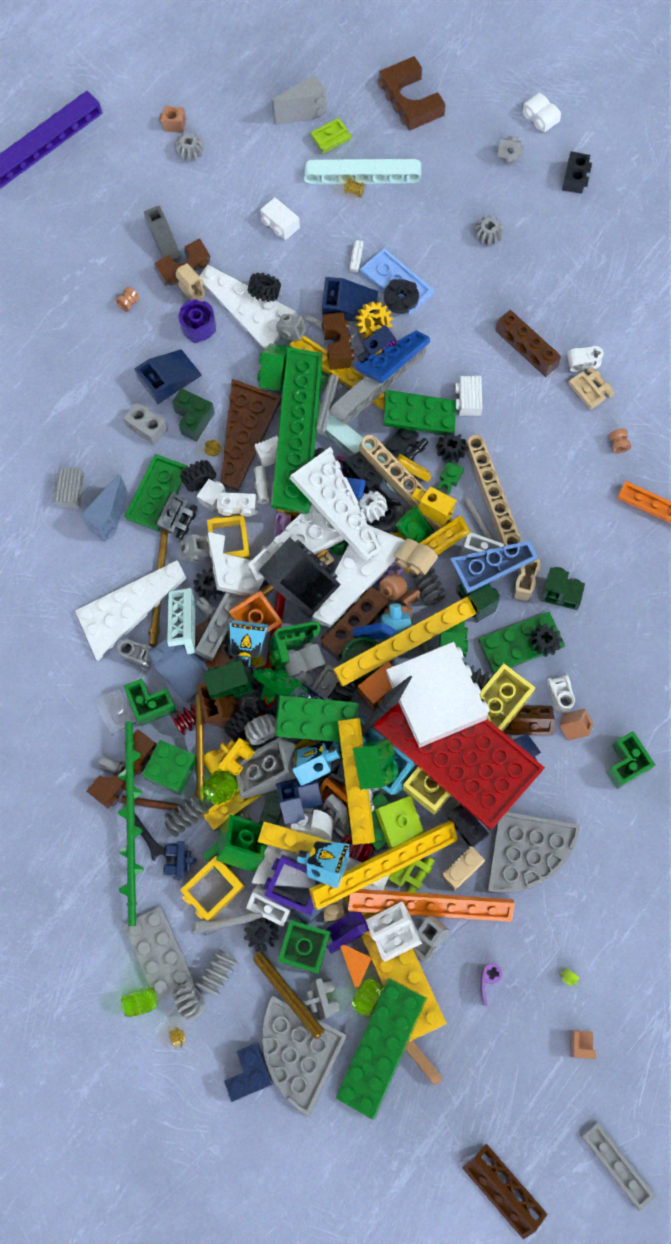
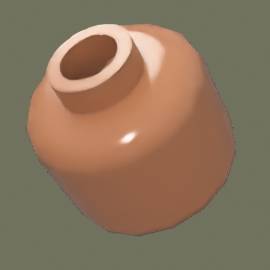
M391 574L379 583V592L389 601L397 600L407 591L406 581L399 574Z

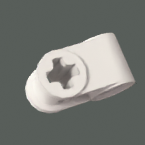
M598 346L569 350L567 357L570 371L580 372L588 370L590 367L594 369L599 368L603 357V350Z
M563 674V677L555 679L547 678L548 690L556 710L562 714L569 713L575 703V697L568 675ZM565 699L570 705L564 706L560 700Z

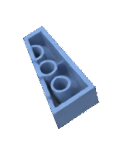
M530 541L453 557L449 561L466 595L536 561L538 556Z

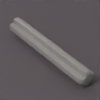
M329 375L316 425V433L324 434L326 431L339 379L337 375Z

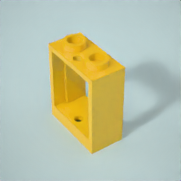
M233 514L230 517H213L207 520L208 532L214 533L213 529L241 525L244 550L223 554L251 560L244 516Z
M217 856L180 890L184 894L182 899L189 906L193 904L197 909L195 913L202 921L205 919L212 921L247 887L225 863L216 860ZM216 867L234 888L208 912L190 890Z

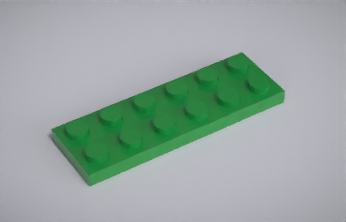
M388 978L336 1099L372 1120L376 1118L427 997Z

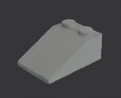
M314 75L272 99L274 123L284 124L313 120L326 112V91Z
M279 737L254 751L255 753L251 759L245 760L241 758L237 761L243 766L239 775H236L242 799L277 790L276 783L297 778L292 770L294 751H296L294 743Z

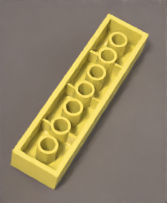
M503 664L480 691L481 694H479L481 700L485 701L489 708L487 719L503 732L530 699L536 688L507 665ZM418 767L403 784V790L433 815L437 813L450 797L444 789Z

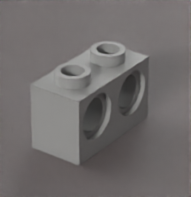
M137 402L123 417L127 428L152 445H155L167 431L166 421L162 416L153 414L147 406H141Z

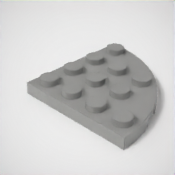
M507 812L497 823L487 892H519L539 885L550 878L570 856L579 835L580 825Z
M272 996L267 1006L263 1025L262 1042L265 1061L269 1073L281 1093L295 1108L309 1116L347 1035L317 1020L324 1029V1034L320 1038L315 1039L289 1005Z

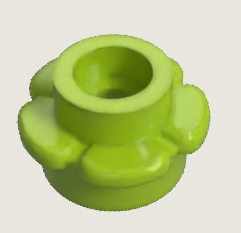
M565 968L563 973L560 972L563 975L561 980L570 987L573 984L578 985L577 982L580 977L568 968Z

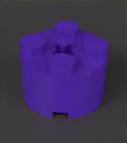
M193 299L181 306L178 318L182 333L193 343H198L210 338L216 332L214 311L208 302Z

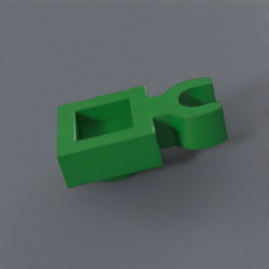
M447 461L440 475V480L442 481L438 484L437 490L440 491L442 487H446V495H450L451 485L457 486L464 468Z

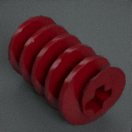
M192 703L190 704V711L184 707L183 714L176 711V718L170 714L178 731L183 735L186 734L185 728L191 732L193 731L192 725L196 726V706Z

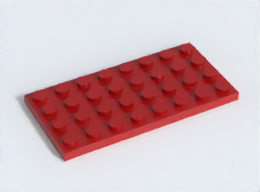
M399 702L391 707L389 712L372 727L385 739H390L394 747L413 761L418 768L490 830L495 827L545 769L543 765L488 719L420 748Z

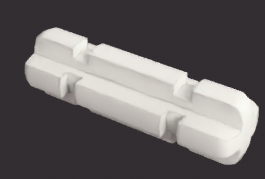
M361 240L354 241L349 266L350 272L357 273L359 271L363 250V241Z

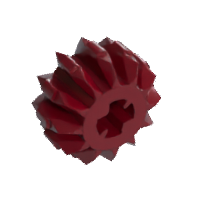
M348 834L344 835L343 839H341L340 843L349 844L350 858L362 863L371 858L374 848L372 844L353 845L352 835Z

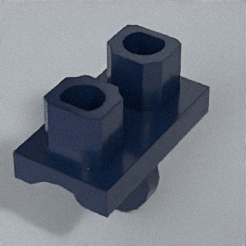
M185 841L165 845L164 856H173L174 864H164V876L173 877V880L183 879V864H185L184 871H190L191 864L197 863V859L191 858V851H185L184 858Z

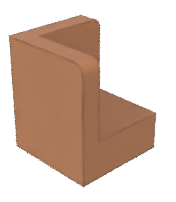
M586 709L565 713L560 727L566 738L573 740L589 736L593 722Z
M571 1030V1057L596 1059V1050H593L592 1032Z

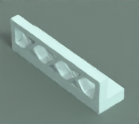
M191 588L169 591L168 646L185 644L187 654L195 653V599ZM184 596L179 601L174 600L175 597ZM178 608L183 609V610H182L181 612H179L178 614L174 612V611H176ZM178 620L182 621L183 623L178 627L174 625ZM178 633L183 635L181 638L173 639Z

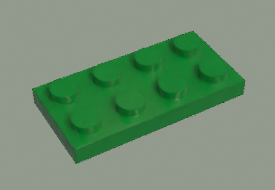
M392 390L384 392L383 426L441 435L445 433L451 435L453 431L455 433L456 400Z
M155 454L124 518L159 532L161 528L155 526L156 520L171 492L178 493L183 483L180 477L181 472L185 471V468H189V466Z
M550 611L478 639L493 674L503 664L512 668L544 656L543 652L537 655V649L531 650L533 644L529 643V638L532 637L530 635L531 631H536L537 625L543 628L545 623L549 629L554 625V632L558 631ZM564 641L560 643V649L565 647Z
M278 695L274 736L341 742L338 721L356 719L359 703Z

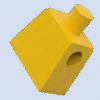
M429 487L427 492L416 488L412 494V498L420 502V512L441 527L446 525L454 513L457 500L433 487Z

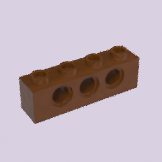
M511 309L497 320L496 332L543 376L547 377L559 366L561 355Z
M371 587L360 596V600L356 604L353 603L347 609V614L343 618L340 617L334 623L332 630H327L322 635L321 647L337 661L342 658V651L346 644L352 639L358 638L352 634L353 628L374 624L385 612V609H388L389 600L375 588ZM364 606H369L371 610L369 612L362 611V608ZM357 620L359 623L352 626L349 624V621ZM343 633L346 637L340 640L336 638V635Z

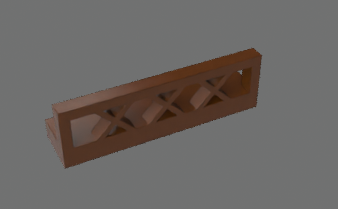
M524 705L503 732L511 735H524L526 733L528 735H553L555 725L553 706Z
M487 1143L462 1167L523 1240L537 1231L548 1214ZM484 1153L490 1159L491 1165H487L481 1158ZM498 1172L506 1177V1183L499 1179ZM514 1190L519 1192L522 1201L516 1199ZM529 1208H532L539 1217L536 1221L530 1215Z

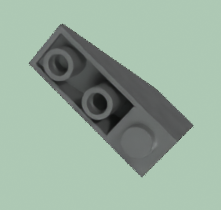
M160 205L143 211L148 228L162 257L170 255L173 261L182 258Z

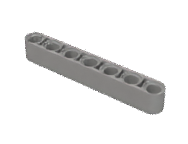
M424 347L382 384L365 376L333 404L330 414L342 423L348 424L421 360L426 353L427 347Z

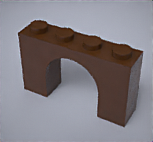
M415 56L380 70L378 79L379 87L384 90L387 100L391 101L394 111L400 115L402 124L406 125L409 131L445 116L446 106L438 92L419 100L408 99L400 93L404 87L422 79V67Z

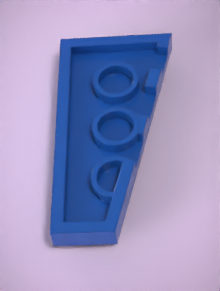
M416 330L399 339L396 345L383 348V352L376 356L372 354L367 357V361L354 364L355 370L382 384L430 343V337Z

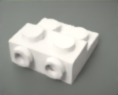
M218 493L217 509L222 515L240 514L241 516L248 517L258 514L259 506L256 494Z

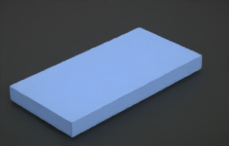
M385 248L360 268V273L383 293L389 282L393 279H404L416 283L419 291V302L415 308L413 307L409 310V315L434 293V289ZM404 294L397 295L399 299L406 297Z

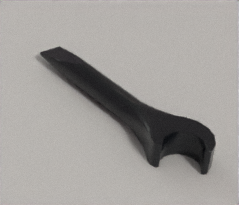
M135 814V826L142 829L140 835L147 843L151 852V858L155 862L159 855H164V847L153 839ZM165 856L166 863L169 864L171 856Z

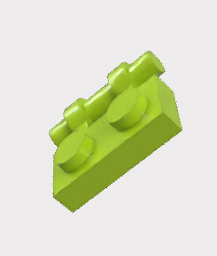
M427 857L424 863L418 860L390 874L388 880L402 888L406 881L410 884L407 892L416 893L417 889L420 890L422 887V881L425 876L430 874L431 867L435 861L430 857ZM416 866L420 870L416 877L413 878L410 876V873Z

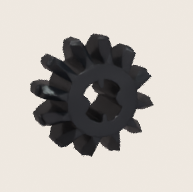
M453 431L451 435L445 433L444 437H439L436 449L438 450L437 455L442 456V461L449 459L451 463L452 460L458 463L460 458L465 457L467 445H465L466 439H461V433L455 436Z
M210 568L209 572L203 569V574L197 573L196 577L198 579L193 580L194 585H196L194 590L199 592L200 598L205 596L206 600H209L210 596H213L216 600V594L222 595L223 591L217 590L213 568Z
M546 623L543 625V628L537 625L536 631H531L530 635L532 637L529 638V643L533 644L531 650L537 649V655L543 652L544 657H547L548 653L555 655V650H560V643H562L563 639L558 637L561 633L560 631L554 632V625L550 629Z
M338 681L329 700L351 702L358 686L357 682L352 681L345 686H341Z
M263 917L262 922H260V918L255 919L256 924L252 921L248 922L252 926L251 929L244 928L245 932L250 933V935L244 936V940L252 939L248 946L251 948L256 943L255 951L259 952L261 945L266 952L268 950L267 943L274 947L275 944L270 940H278L279 938L277 935L272 934L279 931L278 927L271 928L275 922L270 921L266 924L268 919ZM260 928H262L263 931H267V933L264 934L263 939H261L259 936L256 937V934L259 933Z

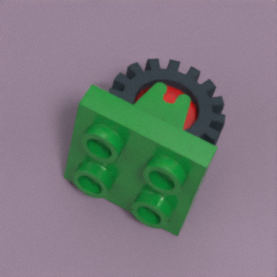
M264 668V670L255 669L252 676L262 683L261 687L258 688L260 693L256 694V697H258L256 704H259L257 708L261 710V714L276 717L278 695L305 696L307 688L301 685L302 682L300 680L291 678L289 673L282 669H278V671Z

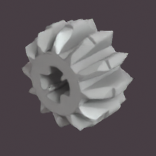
M190 132L188 134L182 133V137H177L175 142L178 157H181L183 161L186 159L189 162L191 159L197 161V156H202V151H204L201 137L196 132L193 134Z
M490 215L488 218L483 216L481 220L477 221L474 229L476 240H481V245L483 243H487L488 246L490 243L496 245L497 241H501L502 234L504 233L502 221H498L497 217L491 218Z
M265 714L247 723L244 730L251 745H259L275 737L276 719L272 715Z
M187 982L173 990L174 1004L181 1016L186 1020L194 1019L205 1012L204 998L194 983Z

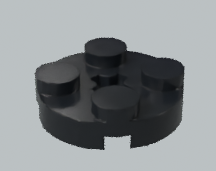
M393 279L385 288L384 303L394 313H408L419 302V291L414 282L404 279ZM404 294L406 297L399 299L397 295Z
M386 499L388 510L385 511V516H388V514H391V516L388 518L380 516L379 521L375 519L371 526L386 533H396L399 530L395 524L406 514V510L400 501Z

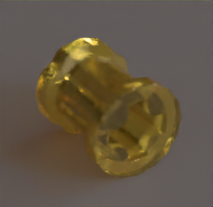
M349 177L345 183L344 193L349 192L361 198L366 184L353 181Z

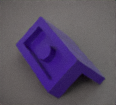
M352 911L327 927V931L331 933L330 937L333 940V943L327 946L330 954L340 950V946H347L369 931L367 922L361 912Z

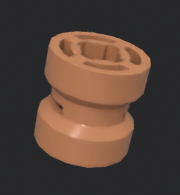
M126 287L123 290V294L115 299V302L121 309L129 312L132 304L137 303L140 297L135 290Z
M617 429L609 434L610 441L613 442L612 450L616 454L624 453L631 449V443L627 440L628 433L626 429Z

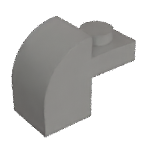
M428 916L417 931L422 944L414 947V952L422 960L428 962L439 946L444 944L450 930L434 916Z

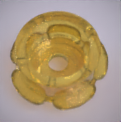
M210 440L205 442L204 451L209 456L215 457L222 451V447L218 441Z
M175 1027V1030L169 1031L173 1048H182V1043L186 1042L183 1029L179 1030L178 1027Z

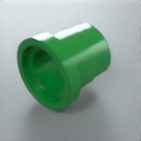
M344 540L342 545H333L330 547V551L335 555H342L348 547V542Z

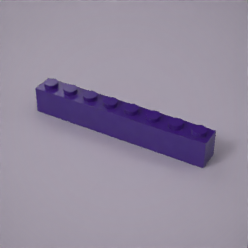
M85 91L1 152L0 189L102 115L100 102L88 91Z

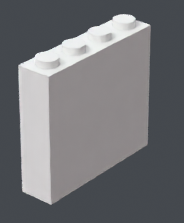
M454 642L386 670V676L392 689L409 676H412L411 681L399 700V704L419 748L487 720L488 705L485 701L481 700L479 686L477 683H473L470 677L472 676L470 667L464 665L462 660L464 658L460 647L456 648Z

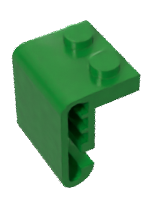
M318 622L278 628L268 641L270 650L269 662L274 667V671H278V669L283 670L290 661L287 650L298 648L304 639L305 644L311 643L321 629Z

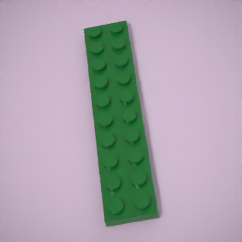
M287 347L271 508L303 514H308L310 511L309 499L289 478L293 473L314 459L323 353Z

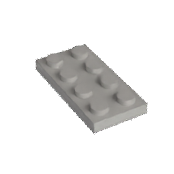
M161 906L136 918V926H128V923L123 925L156 1002L172 995L173 990L181 984L187 982L195 983Z

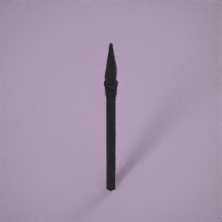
M409 676L385 694L383 701L379 703V706H377L370 718L361 727L362 738L379 719L389 712L391 707L397 705L412 676ZM340 750L341 758L331 761V771L317 778L319 787L343 761L342 750Z

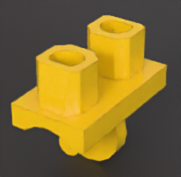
M241 738L237 742L231 740L228 745L222 742L220 748L223 752L220 754V757L223 758V761L218 768L222 771L239 775L243 766L237 762L238 759L243 757L245 760H249L255 753L249 746L250 742L247 739L243 740Z

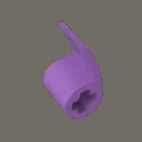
M489 964L482 970L480 992L482 1003L485 1006H488L485 995V983L494 984L502 978V969L497 964ZM493 968L495 973H497V977H493L491 980L489 979L490 975H487V971Z

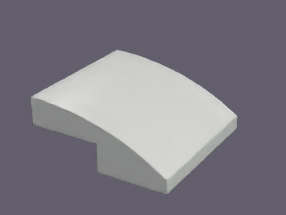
M403 902L366 920L371 937L376 941L381 958L385 962L422 944L416 927Z

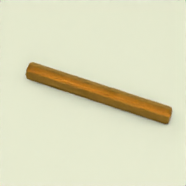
M258 952L253 957L255 964L315 1039L320 1038L324 1034L322 1026L263 952Z

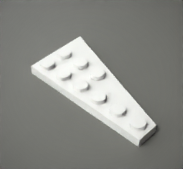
M207 265L200 274L203 286L211 295L218 299L219 303L229 311V314L263 349L270 343L276 344L280 336L276 325L283 314L296 315V311L276 300L273 302L265 300L263 302L261 299H255L256 297H252L248 293L247 285L210 265Z
M312 504L308 514L301 513L286 527V530L278 535L266 549L264 548L248 564V567L258 583L265 579L260 574L259 569L289 537L295 542L299 539L314 554L345 539Z
M368 525L369 529H372L381 550L365 562L348 545L335 571V574L338 576L336 580L341 585L314 613L312 620L331 627L397 561L394 555L405 540Z

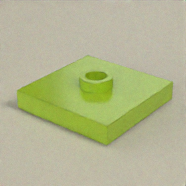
M411 795L375 809L388 848H393L424 833Z

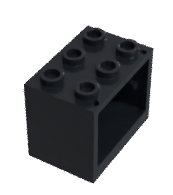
M291 537L259 569L260 574L267 582L308 618L341 585L336 580L338 576L299 539L295 542Z

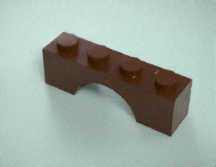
M139 729L133 734V741H135L133 750L141 753V757L134 761V777L136 774L140 775L142 773L145 763L151 758L157 746L156 742ZM118 775L113 777L98 776L86 792L109 809L110 806H115L119 801V795L123 790L126 791V781L118 778Z

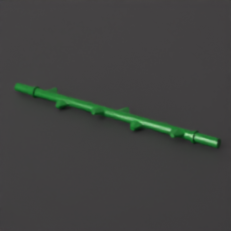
M128 721L125 722L124 742L126 769L118 774V778L126 781V806L118 811V815L126 819L127 845L119 850V854L127 858V884L119 888V892L128 896V903H126L128 905V926H136V876L144 871V867L135 863V837L142 833V829L135 826L134 799L142 795V790L134 787V761L141 757V753L133 750V744H135V741H133V722Z

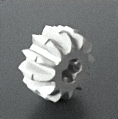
M370 491L369 494L364 493L362 499H358V507L364 513L366 522L370 521L372 523L375 519L379 521V517L385 516V511L388 510L385 497L378 491L375 493Z

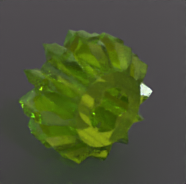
M221 771L219 774L215 773L214 776L209 777V780L204 783L203 791L212 804L216 803L219 805L222 802L226 803L228 799H232V795L237 793L238 785L232 774Z
M367 979L358 992H356L352 1001V1008L360 1015L369 1017L374 1012L384 988L375 980Z
M141 988L125 994L121 998L122 1011H124L125 1016L134 1017L155 1010L157 1007V996L154 989Z

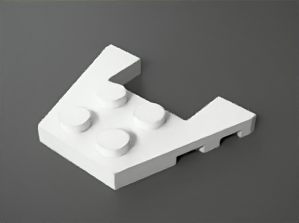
M208 532L206 539L209 542V553L213 561L212 568L217 590L246 597L258 592L264 580L256 582L248 567L252 560L223 554L225 536ZM263 545L262 548H261V551H262L264 548L266 549L268 546H264V545Z

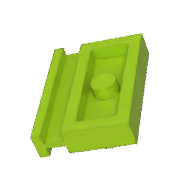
M339 117L310 132V137L318 148L322 150L323 154L352 139L351 133L348 132V129Z

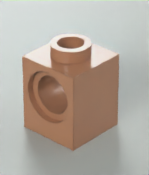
M164 106L163 113L160 114V123L163 125L164 131L184 133L186 123L184 108Z

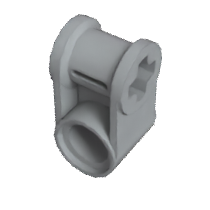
M128 639L121 640L118 643L117 651L123 660L145 669L150 668L151 658L148 652L153 649L152 647ZM125 647L132 648L129 653H122Z

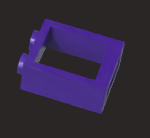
M282 854L280 859L276 858L271 869L274 870L272 878L268 877L264 884L265 896L311 916L314 910L311 895H309L304 905L273 891L284 864L307 873V864L298 863L297 860ZM315 881L314 886L320 884L321 882Z

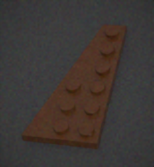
M234 379L231 381L221 483L224 487L238 492L256 455L255 444L262 442L279 407L281 396Z

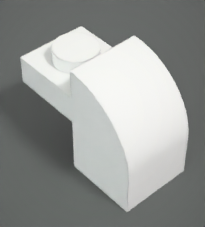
M314 809L313 814L304 813V820L294 824L291 823V830L332 841L334 822L325 812Z

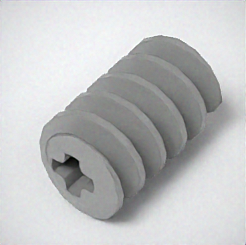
M219 949L221 954H213L216 961L209 960L208 962L212 968H204L207 976H199L203 983L195 982L196 986L210 995L220 994L217 987L224 988L225 986L221 980H229L226 972H234L230 965H238L236 959Z

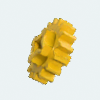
M369 302V305L364 304L363 309L358 310L360 316H355V318L359 320V323H356L355 326L360 327L357 332L363 333L362 338H369L373 335L372 332L379 330L384 325L388 328L393 327L390 324L393 318H389L391 311H386V305L381 306L380 302ZM371 310H377L374 313H369Z

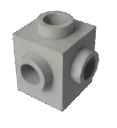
M515 136L501 138L497 157L504 158L505 162L514 163V160L517 161L519 156L522 157L524 146H521L522 141H519V138ZM509 147H512L514 151H509Z
M283 314L277 322L276 329L282 340L300 341L306 331V326L302 315Z
M192 534L179 542L181 560L198 563L210 554L206 536Z

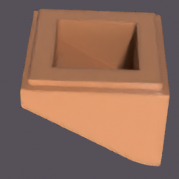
M411 588L398 598L397 601L401 606H407L408 608L419 600L420 591Z

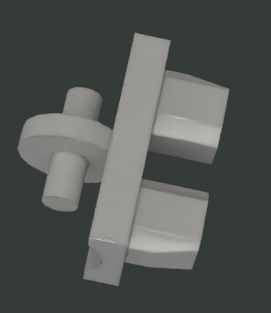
M322 978L310 982L311 991L306 992L308 1000L302 1003L305 1006L310 1005L311 1013L317 1012L319 1020L332 1017L331 1014L340 1010L337 1000L327 1001L326 993L334 991L332 980L322 981Z

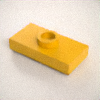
M402 454L397 456L396 459L413 477L416 475L429 482L431 479L429 470Z

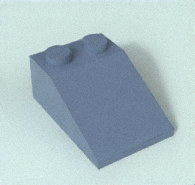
M119 474L81 514L88 530L104 542L112 538L118 528L128 493Z
M178 633L173 639L181 638L183 635ZM167 637L148 654L158 672L178 695L187 702L198 694L196 685L205 682L203 673L207 672L208 668L202 656L196 653L187 654L185 644L169 647Z

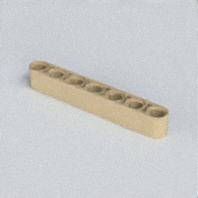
M372 435L365 436L359 445V451L411 507L415 506L419 509L420 503L412 498V494L416 488L427 492V490L376 437ZM364 443H370L372 449H367ZM377 457H383L385 459V462L382 463L378 461ZM390 470H396L398 476H393ZM403 483H408L411 486V490L405 489ZM422 513L429 526L435 532L442 528ZM451 516L446 524L453 521L454 518Z
M472 435L468 439L467 455L499 542L504 544V546H507L508 542L521 543L519 532L485 441L480 435ZM471 445H478L479 447L474 448ZM482 460V461H484L485 463H484V464H480V463H478L477 461ZM488 476L491 480H485L483 477ZM489 493H496L497 496L493 497ZM501 509L503 513H497L495 510ZM502 525H506V526H508L510 529L505 530V529H503L501 526H502Z

